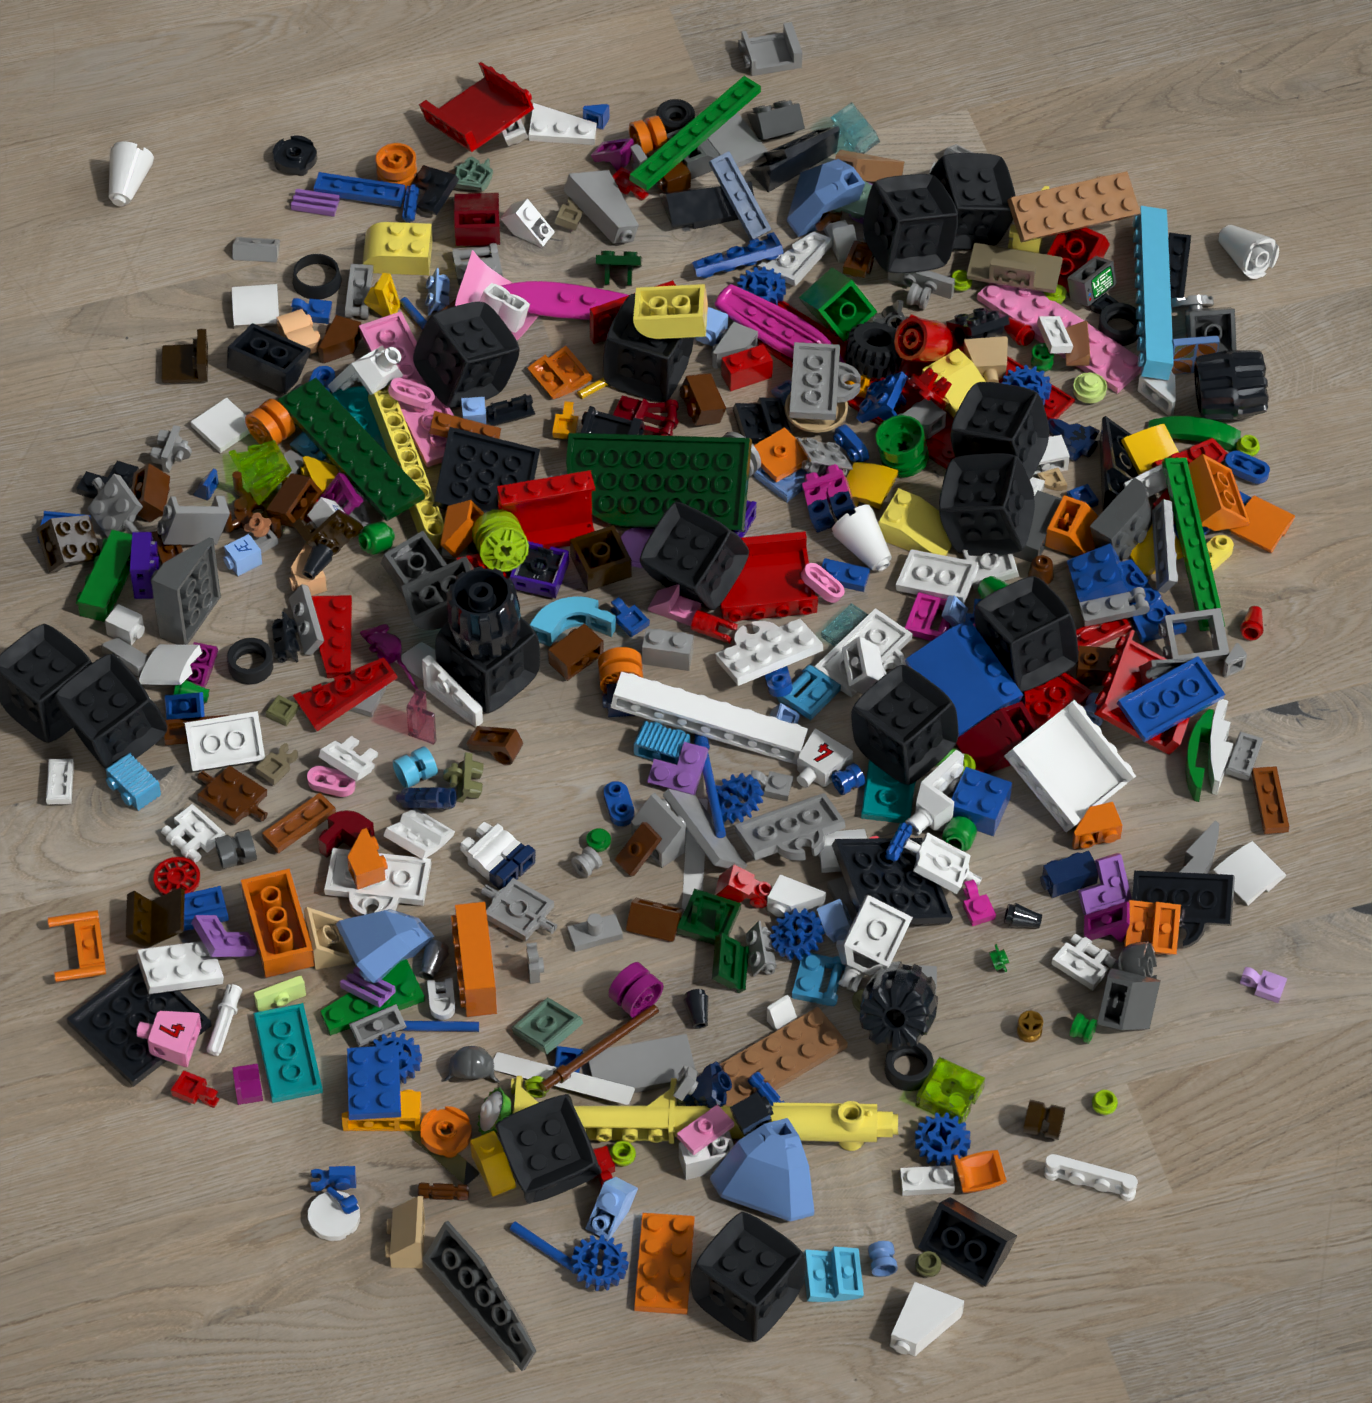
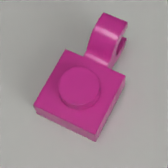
M974 879L964 882L966 888H963V892L967 900L963 901V908L971 925L976 926L995 920L996 913L987 894L979 896Z

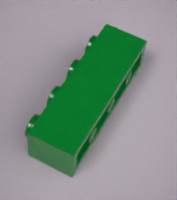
M111 530L109 537L104 539L100 556L95 557L91 574L86 576L85 587L82 592L78 593L76 598V605L79 608L80 616L105 622L112 612L130 574L132 534Z

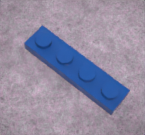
M322 172L318 173L314 185L315 192L335 194L343 199L401 207L406 191L405 185Z

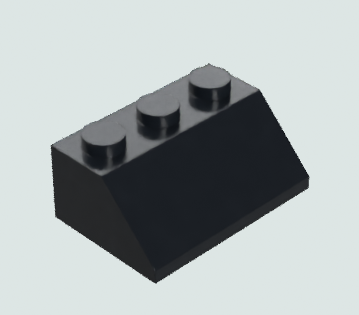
M252 323L228 346L227 368L286 394L298 382L311 349Z
M949 1197L939 1203L918 1248L925 1252H934L942 1262L986 1287L1006 1260L1017 1235Z

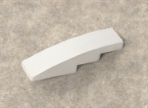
M1224 699L1217 703L1208 748V773L1211 791L1215 795L1218 793L1233 748V743L1226 742L1231 722L1224 720L1228 701Z

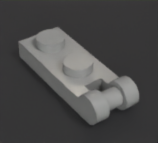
M351 264L345 318H353V316H361V319L369 318V307L365 305L364 299L372 287L373 265ZM354 304L361 305V307H353V306H354Z
M1137 587L1132 589L1131 592L1079 602V609L1085 627L1148 613L1150 607L1148 601L1144 599L1146 597L1144 588ZM1136 602L1135 605H1129V603Z

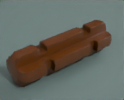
M421 1182L418 1185V1196H423V1198L433 1196V1199L451 1200L457 1197V1200H467L469 1197V1186L458 1184V1187H454V1184L433 1183V1185H430V1183Z

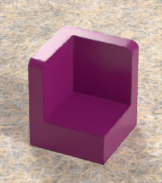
M258 1064L232 1067L238 1105L263 1101Z

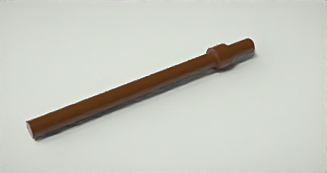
M652 1004L567 1065H561L556 1068L551 1076L539 1084L540 1088L546 1092L557 1083H563L568 1080L577 1069L659 1013L658 1007Z

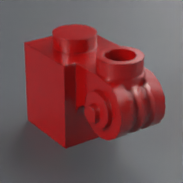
M733 864L719 875L714 895L739 903L747 898L750 899V904L753 907L765 908L767 907L768 896L772 888L769 883L754 879V874Z

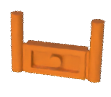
M98 910L48 917L49 927L74 924L80 967L78 969L54 972L55 981L60 982L106 975Z

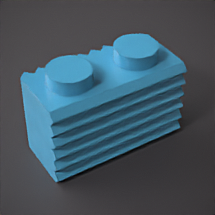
M644 721L634 742V755L652 761L657 759L677 765L684 742L690 743V735L680 729L671 730L665 726L663 727L660 723Z
M128 753L106 768L107 785L111 790H118L121 793V798L126 805H133L137 810H141L149 802L160 797L161 791L158 780L131 753Z

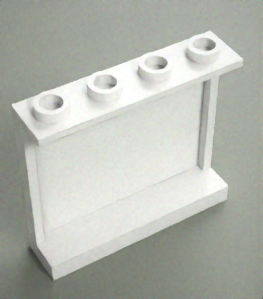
M1075 700L1005 755V758L1065 832H1068L1082 820L1089 807L1104 803L1136 777L1132 767L1120 757L1116 747L1107 741L1099 726L1090 720L1086 715L1085 709L1077 704Z

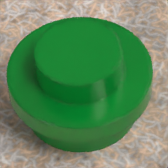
M593 829L587 834V845L596 852H603L611 844V835L605 829Z

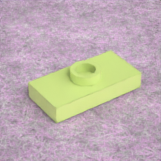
M297 976L255 992L254 999L257 1011L260 1012L277 1006H285L293 1000L306 996L305 982L302 976Z

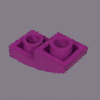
M194 642L193 645H200L202 654L190 664L192 674L186 680L206 687L217 657L218 648L217 646Z

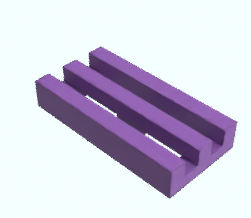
M296 189L293 202L291 203V210L335 217L340 198L339 195Z
M358 967L353 969V974L349 973L346 976L347 980L342 979L340 981L342 989L379 1008L396 992L395 986L384 980L376 983L367 982L360 975Z

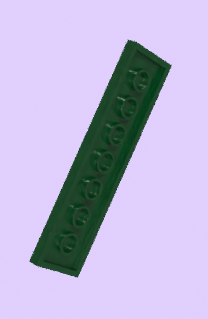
M317 378L278 399V402L288 411L295 424L335 467L347 476L350 483L386 521L425 499V493Z

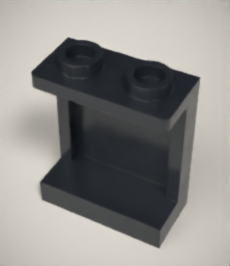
M589 406L588 412H584L581 420V425H583L581 433L643 435L645 429L642 419L634 417L632 421L599 412L593 406Z

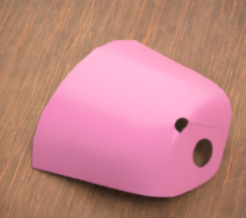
M472 250L457 294L455 306L480 302L483 291L491 283L501 286L512 282L489 268ZM527 312L524 325L516 333L512 332L516 340L528 330L539 315Z

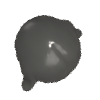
M479 1046L460 1048L450 1058L449 1074L443 1080L447 1081L453 1076L465 1079L490 1077L494 1081L500 1082L495 1077L493 1058L484 1048Z

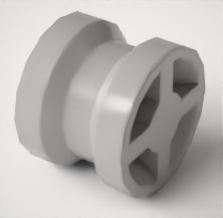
M913 283L907 296V304L911 306L915 304L919 308L925 309L930 299L931 288H921L918 284Z
M585 847L580 856L576 855L571 859L574 869L584 878H588L592 874V870L599 869L602 866L600 856L591 847Z

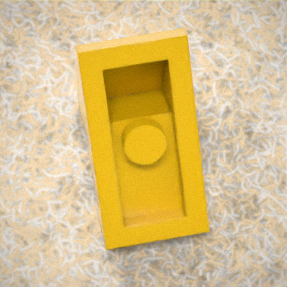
M382 273L380 279L375 283L374 287L370 288L364 299L365 305L382 317L397 313L401 307L392 276L389 273Z

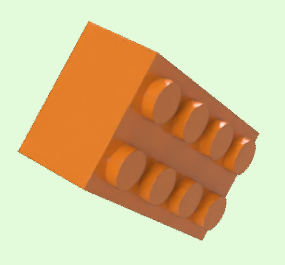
M290 868L242 879V895L265 978L315 966L313 948Z
M485 902L455 905L456 915H451L455 964L457 966V981L460 992V1007H466L467 1017L497 1014L496 986Z

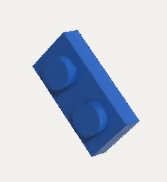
M824 558L822 568L837 579L844 588L864 592L870 575V568Z

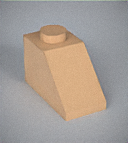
M305 543L291 566L292 577L288 579L292 591L297 590L303 584L309 587L312 596L327 591L326 577L323 570L314 580L303 575L302 571L312 549L311 546Z

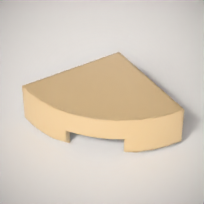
M1059 468L1037 473L1036 478L1045 481L1044 487L1057 491L1067 490V483Z

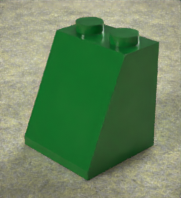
M832 267L798 297L811 314L843 342L848 339L849 332L853 327H856L859 323L864 324V322H867L877 313V310L854 281Z

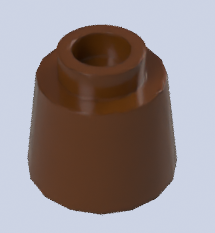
M1045 555L1036 556L1030 565L1028 577H1038L1046 584L1052 582L1054 578L1052 560Z

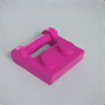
M918 592L905 629L910 631L912 636L929 641L949 629L950 623L942 618L938 631L931 628L938 610H944L947 599Z

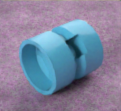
M425 746L412 751L410 757L403 755L393 760L395 774L404 788H410L419 784L420 779L427 780L438 774L435 760Z

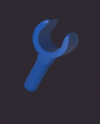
M332 1187L327 1189V1192L340 1203L345 1214H350L359 1209L357 1206L358 1201L354 1195L344 1198L343 1195L339 1194Z

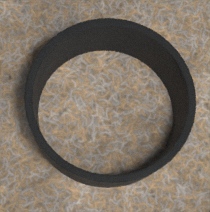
M310 254L304 256L295 264L292 284L295 291L302 297L320 300L334 295L339 290L342 277L338 264L333 258L324 254ZM313 264L327 265L336 271L335 277L330 282L320 286L304 284L298 279L297 273L304 267Z

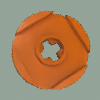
M445 1106V1109L440 1110L435 1108L423 1117L420 1124L421 1143L432 1153L444 1155L447 1158H453L457 1153L463 1151L472 1138V1128L467 1114L456 1107ZM448 1127L451 1128V1133L448 1135H444L440 1131L441 1128L444 1130Z

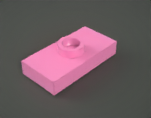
M717 1104L679 1131L677 1138L695 1155L733 1128L734 1121Z

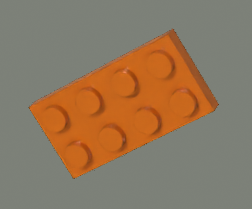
M642 1213L635 1311L688 1315L695 1216Z

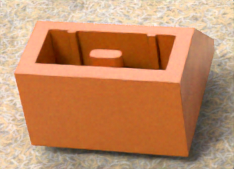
M1064 495L1047 528L1045 546L1075 557L1095 550L1090 525L1099 516L1086 502Z

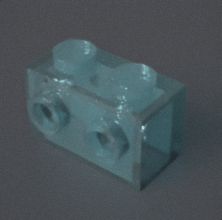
M852 102L830 117L834 124L832 127L839 126V137L842 136L845 139L843 143L849 151L864 154L880 143L876 131Z

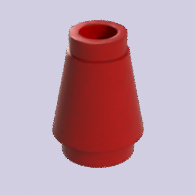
M1009 317L1010 324L1004 326L1006 333L1018 345H1029L1035 336L1032 326Z
M1251 606L1248 609L1240 626L1242 636L1247 640H1257L1264 632L1262 609L1258 606Z

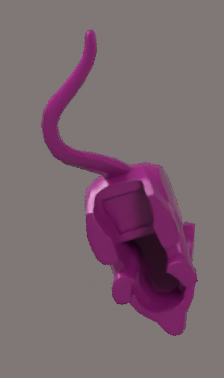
M382 624L362 630L360 635L371 645L369 650L372 653L377 652V657L379 659L384 657L389 664L397 660L409 681L419 693L420 690L401 660V640L396 635L387 632L389 626Z

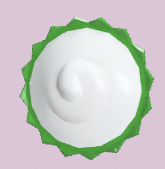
M500 1087L490 1091L489 1096L485 1098L481 1106V1112L478 1115L479 1122L477 1124L481 1135L492 1131L498 1133L495 1124L512 1114L511 1100Z

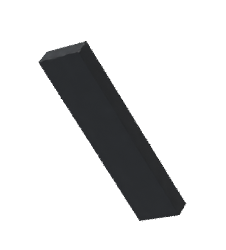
M1169 232L1171 299L1176 297L1184 298L1191 235Z

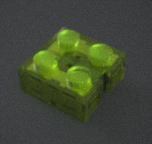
M939 1057L916 1095L915 1106L934 1115L938 1113L940 1117H944L945 1113H949V1119L958 1116V1124L963 1123L971 1112L972 1103H976L984 1089L985 1077Z

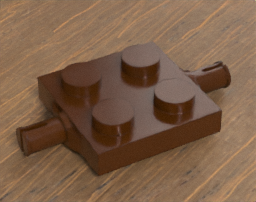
M229 765L216 777L210 776L205 771H201L198 774L197 779L207 785L197 794L198 801L232 824L236 825L249 815L255 816L260 821H264L267 818L268 813L258 807L259 803L267 797V789Z

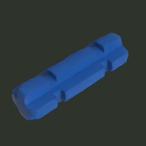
M414 184L406 187L402 220L406 221V223L415 220L419 188L415 187Z
M903 822L899 825L886 850L885 857L887 860L891 859L893 862L898 860L900 853L904 849V843L912 833V826Z
M755 1072L748 1078L747 1081L752 1088L755 1087L757 1089L756 1092H758L761 1098L766 1096L771 1106H773V1102L785 1103L784 1100H780L781 1097L768 1082L763 1081L765 1078L760 1072Z

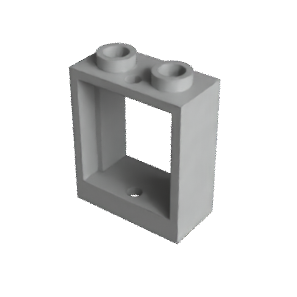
M1221 608L1166 615L1158 625L1159 635L1161 638H1164L1163 657L1166 659H1187L1199 656L1204 663L1225 660L1230 654ZM1208 619L1213 651L1178 655L1173 623Z

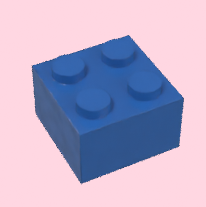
M1111 543L1067 560L1080 602L1130 592L1120 559Z
M966 767L952 797L954 801L953 817H966L975 824L978 832L994 837L1010 801L1012 782Z

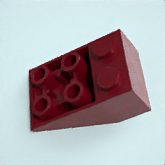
M499 193L454 194L456 246L489 245L491 243L500 245Z
M1021 701L999 709L959 736L956 745L962 754H968L974 759L976 763L975 770L989 774L1011 766L1005 755L1038 728Z

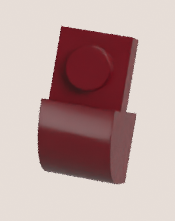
M344 810L333 813L327 818L328 829H325L319 836V852L328 858L332 854L333 848H338L343 842L352 848L361 830L367 828L371 837L375 836L374 823L355 811Z

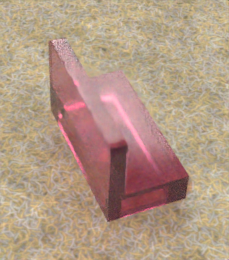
M417 689L406 707L408 735L430 744H435L437 741L435 714L427 711L426 692Z

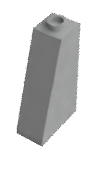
M610 171L570 173L564 187V192L613 244L633 242L639 225Z

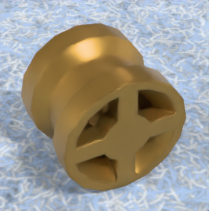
M1036 1011L1023 1012L1018 1019V1037L1028 1043L1038 1041L1042 1035L1043 1017Z

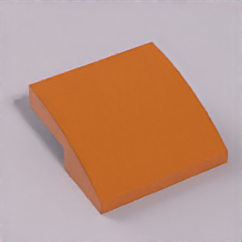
M566 345L548 358L545 354L527 367L529 372L552 399L565 396L593 379L592 375Z
M1254 495L1245 506L1250 524L1244 527L1232 528L1230 532L1272 553L1281 537H1284L1295 519V515Z
M1129 900L1130 925L1124 937L1123 949L1132 943L1149 942L1153 945L1155 954L1176 955L1181 905Z

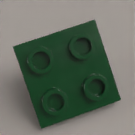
M601 251V255H596V264L605 265V285H610V265L628 266L627 286H632L633 266H642V257L638 256V252L624 251L623 256L615 255V251Z
M694 888L678 924L677 933L715 945L716 935L724 933L730 936L740 913L741 903Z

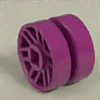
M634 962L617 975L609 988L608 996L618 1006H622V1009L628 1015L634 1018L652 1004L655 1005L663 992L664 985L656 976L650 974V971L640 962Z

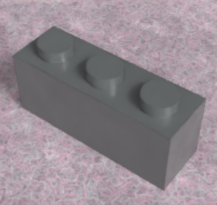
M1037 490L1034 496L1035 510L1026 546L1022 551L1013 553L1014 557L1031 563L1036 556L1042 555L1046 547L1047 528L1062 498Z

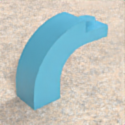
M567 597L546 605L537 613L530 626L537 634L539 643L550 647L563 631L586 624L590 629L612 637L616 630V616L606 610H600L598 600Z

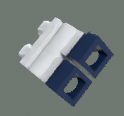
M483 822L476 830V836L480 838L478 842L467 837L460 844V850L468 857V865L475 868L477 872L499 890L506 887L512 878L518 880V876L521 877L535 864L536 850L530 845L525 846L520 843L512 834L503 830V827L499 824L493 827Z

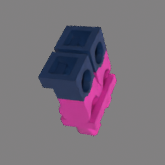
M836 464L828 466L826 469L827 474L819 477L815 472L806 474L805 482L802 483L810 520L817 533L830 529L835 525L836 521L832 509L837 521L847 513L849 516L856 513L848 481L842 469H839Z

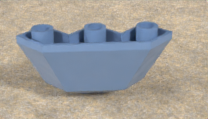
M839 159L801 172L787 217L788 224L798 237L816 231V224L820 221L823 213L859 201L865 182L854 167Z
M392 909L352 917L336 923L350 955L360 969V975L367 982L371 981L372 983L381 981L400 961L415 957L435 937L419 918Z
M788 1118L765 1123L737 1141L710 1177V1181L723 1199L790 1222L814 1216L809 1164L800 1137Z

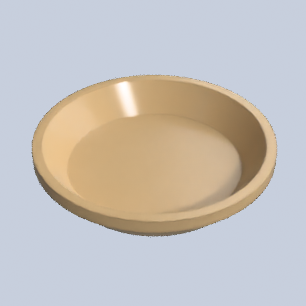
M791 392L785 402V412L790 422L799 429L808 432L820 433L835 429L842 424L848 413V403L840 402L837 403L836 420L789 418Z

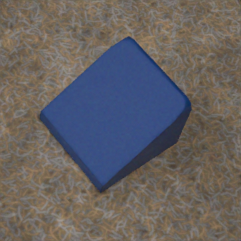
M609 105L584 106L583 119L597 123V128L603 130L610 118Z
M213 468L202 479L193 493L194 496L207 501L211 498L219 485L217 469Z
M557 1046L554 1067L558 1068L561 1065H567L581 1055L584 1049Z

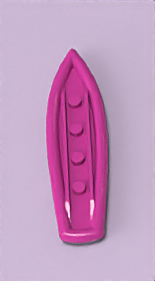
M525 281L501 285L510 294L517 295L530 304L528 313L568 319L590 320V308L628 296V294L549 281Z
M733 284L725 287L719 293L714 303L717 309L728 314V317L734 322L758 331L759 340L792 359L794 355V342L832 344L819 330L800 317ZM840 355L839 362L845 363Z

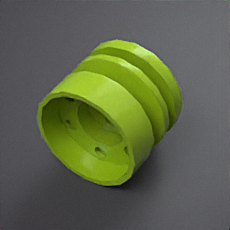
M503 509L491 510L476 520L472 528V538L483 563L489 569L493 570L496 568L505 572L517 568L524 562L528 555L529 544L518 519L511 512Z

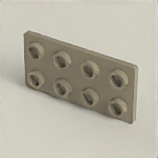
M974 243L967 271V279L1055 293L1063 258Z

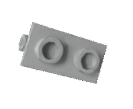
M758 921L746 933V943L749 947L750 956L749 963L753 976H756L760 971H765V974H773L777 967L774 952H769L773 949L770 938L771 931L767 927H761V921Z

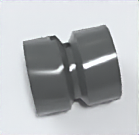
M249 829L236 832L234 837L225 835L215 838L218 857L223 869L236 866L238 861L245 864L257 860L254 842Z

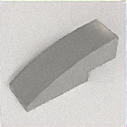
M1216 820L1186 851L1183 863L1185 867L1180 872L1209 873L1219 836V823Z

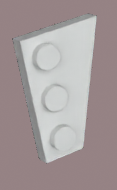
M533 103L534 109L531 116L529 141L595 145L597 123Z

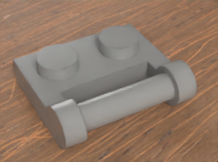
M491 243L486 247L459 250V248L452 249L458 285L462 283L469 262H461V259L470 258L472 250L478 257L491 255V258H483L481 260L503 277L496 243Z

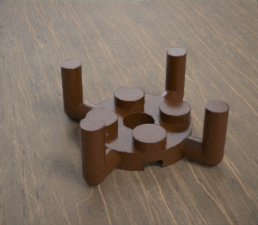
M233 472L234 492L239 496V499L234 502L235 519L232 520L231 511H229L230 515L225 524L224 531L230 533L239 527L244 530L245 524L249 523L253 514H255L252 512L256 509L263 510V513H261L262 517L271 520L270 530L278 539L281 538L280 517H272L266 510L275 496L267 492L265 488H257L255 491L247 493L243 488L241 472ZM288 477L281 479V486H283Z

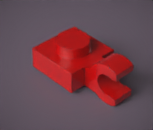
M621 167L612 176L620 192L627 195L632 191L638 199L644 200L649 193L631 182L630 174L632 172Z
M183 1070L171 1089L172 1096L195 1104L200 1099L206 1105L215 1108L220 1100L216 1097L217 1090L206 1087V1079Z
M607 1146L593 1150L598 1165L602 1170V1173L594 1178H599L601 1187H603L604 1182L613 1178L611 1173L615 1172V1165Z

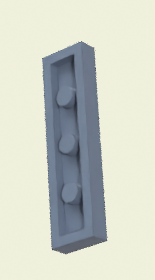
M730 151L709 161L708 163L749 239L753 240L770 232L772 229Z

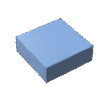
M955 595L948 596L942 617L954 627L964 622L968 608Z

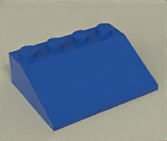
M970 619L950 628L905 659L908 667L914 669L939 687L954 703L958 718V737L999 709L1020 702L1023 696Z

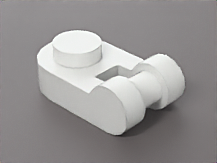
M452 978L445 979L443 982L428 980L427 987L431 1015L438 1020L451 1018L455 1013ZM446 991V993L436 994V992Z

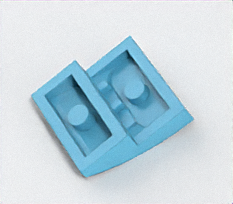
M834 1246L831 1251H804L803 1254L806 1259L805 1286L807 1301H847L864 1296L859 1248Z

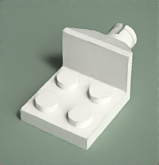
M380 346L351 363L328 387L333 393L339 389L345 391L354 384L353 381L357 380L372 395L391 384L393 379L404 376L396 365L401 360V354L394 347H388L385 350L383 346Z
M955 750L921 782L916 802V812L905 821L906 824L912 826V835L919 836L928 826L936 831H944L947 823L953 818L954 801L948 795L951 792H955L964 769V755L958 750Z
M866 895L845 940H838L836 943L841 962L846 966L845 972L838 984L842 987H847L846 989L856 992L864 975L870 976L880 967L883 969L889 968L913 917Z

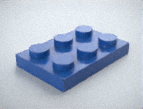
M399 1045L347 1048L349 1120L401 1117Z

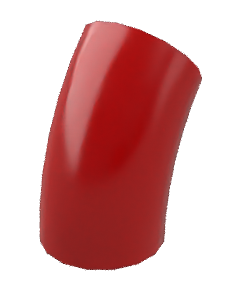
M909 317L898 326L894 344L898 355L905 360L934 363L950 353L953 346V337L950 329L944 323L937 320Z

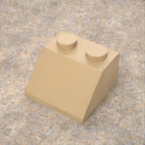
M417 1196L393 1208L392 1219L387 1218V1234H391V1242H386L385 1257L390 1258L391 1268H423L422 1259L425 1237L423 1196Z

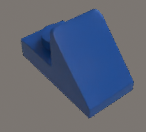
M203 692L165 695L167 720L205 717Z

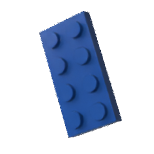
M1197 656L1119 699L1117 705L1142 741L1146 742L1222 700L1226 694L1200 657Z

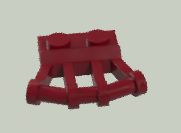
M622 395L613 415L632 421L635 417L642 419L643 422L664 427L659 429L645 425L643 435L673 436L672 431L677 428L679 423L676 412L679 406L678 402L672 399L667 400L665 403H649L644 398L641 401ZM653 413H667V417Z

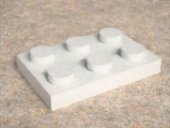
M911 549L897 580L896 590L918 595V592L943 599L955 595L964 604L979 569L978 562Z
M258 711L185 723L193 772L262 761L265 758Z
M202 941L137 950L138 963L149 994L223 984L224 976L217 957H211Z

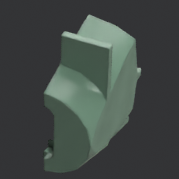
M471 156L463 164L455 166V175L459 178L455 188L485 191L493 175V169L490 168V159L487 158L484 164H480L479 160Z

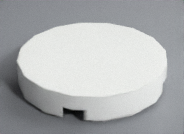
M337 1191L339 1194L343 1195L344 1198L350 1196L348 1193ZM328 1192L318 1195L311 1202L308 1209V1223L319 1238L328 1241H339L357 1230L360 1223V1208L350 1214H345L340 1203Z

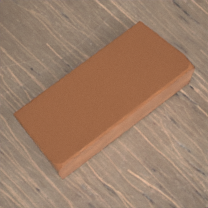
M1083 321L1065 328L1073 344L1072 352L1065 353L1066 366H1089L1088 322Z

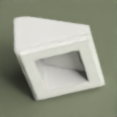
M788 995L767 1007V1022L775 1031L797 1019Z

